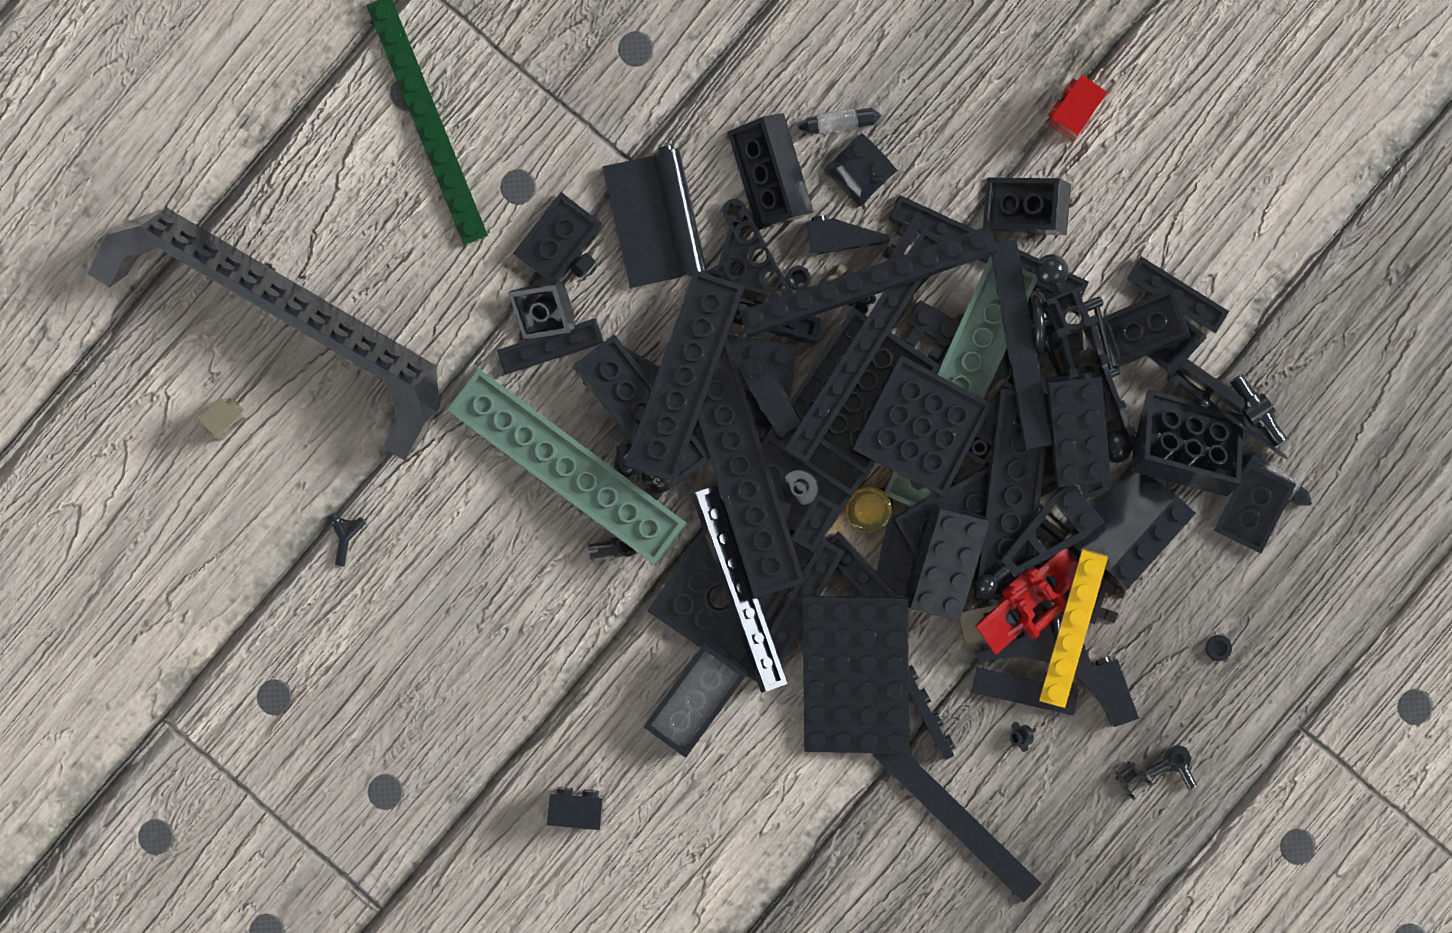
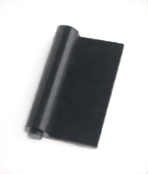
M673 145L659 147V152L653 156L602 167L630 288L691 276L695 270L700 272L707 271L680 149H674Z

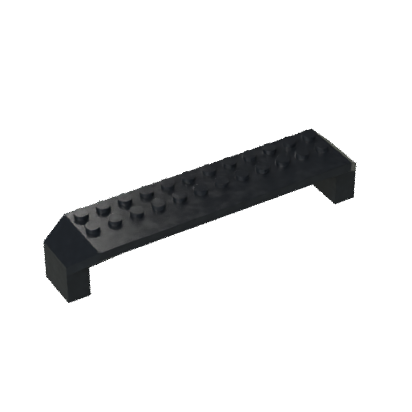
M169 208L124 222L106 235L90 267L89 276L111 287L128 275L138 253L161 249L386 381L398 418L382 448L406 460L420 445L440 407L435 364Z

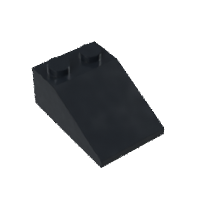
M987 177L983 228L989 226L990 230L1036 235H1067L1071 184L1061 178Z

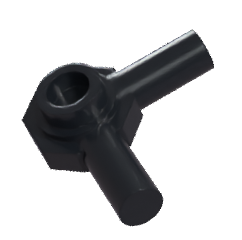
M1175 745L1167 749L1164 760L1146 769L1150 778L1168 769L1180 773L1188 790L1197 786L1188 768L1192 757L1184 746Z

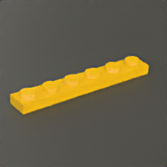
M1084 549L1081 551L1039 701L1063 708L1066 706L1108 559L1106 555Z

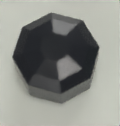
M585 253L574 261L571 271L578 278H582L596 262L588 253Z
M797 265L789 269L786 281L792 290L800 291L809 287L812 277L808 268Z

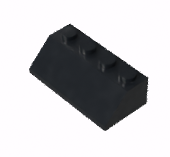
M784 113L762 116L728 131L754 222L759 231L814 213Z

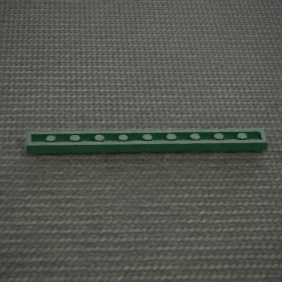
M377 0L367 4L366 6L464 246L489 237L393 0Z

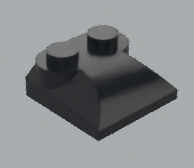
M861 133L824 168V171L860 207L897 172V169L872 141Z
M550 278L542 284L508 292L524 340L570 333L574 329V311L566 287L560 280Z

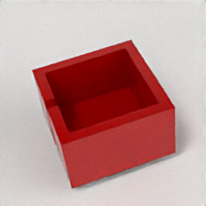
M1082 74L1078 80L1072 78L1062 93L1066 96L1064 101L1062 102L1058 99L1047 115L1051 118L1048 125L1072 141L1079 135L1107 94L1106 90Z

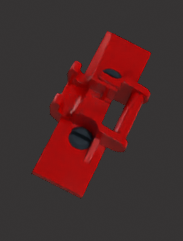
M1067 548L1050 557L1038 569L1031 567L1018 576L1002 591L1004 597L1000 600L1001 603L975 625L993 654L997 655L1023 630L1032 639H1037L1040 635L1039 632L1061 612L1065 611L1067 602L1062 595L1072 586L1078 565ZM1043 600L1053 602L1054 605L1033 623L1032 619L1035 617V613L1032 609Z

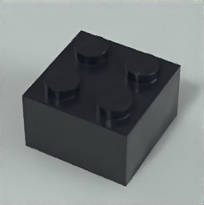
M557 787L556 791L550 793L547 825L600 830L602 827L604 796L599 795V790L584 789L581 794L573 793V788Z

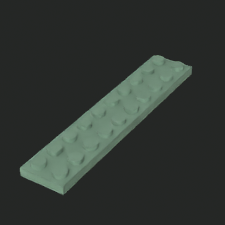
M991 255L937 375L983 399L1007 349ZM1022 269L1028 302L1037 282V277L1035 274ZM893 472L884 492L888 497L911 507L936 494L896 472Z
M479 368L447 409L655 566L687 524Z

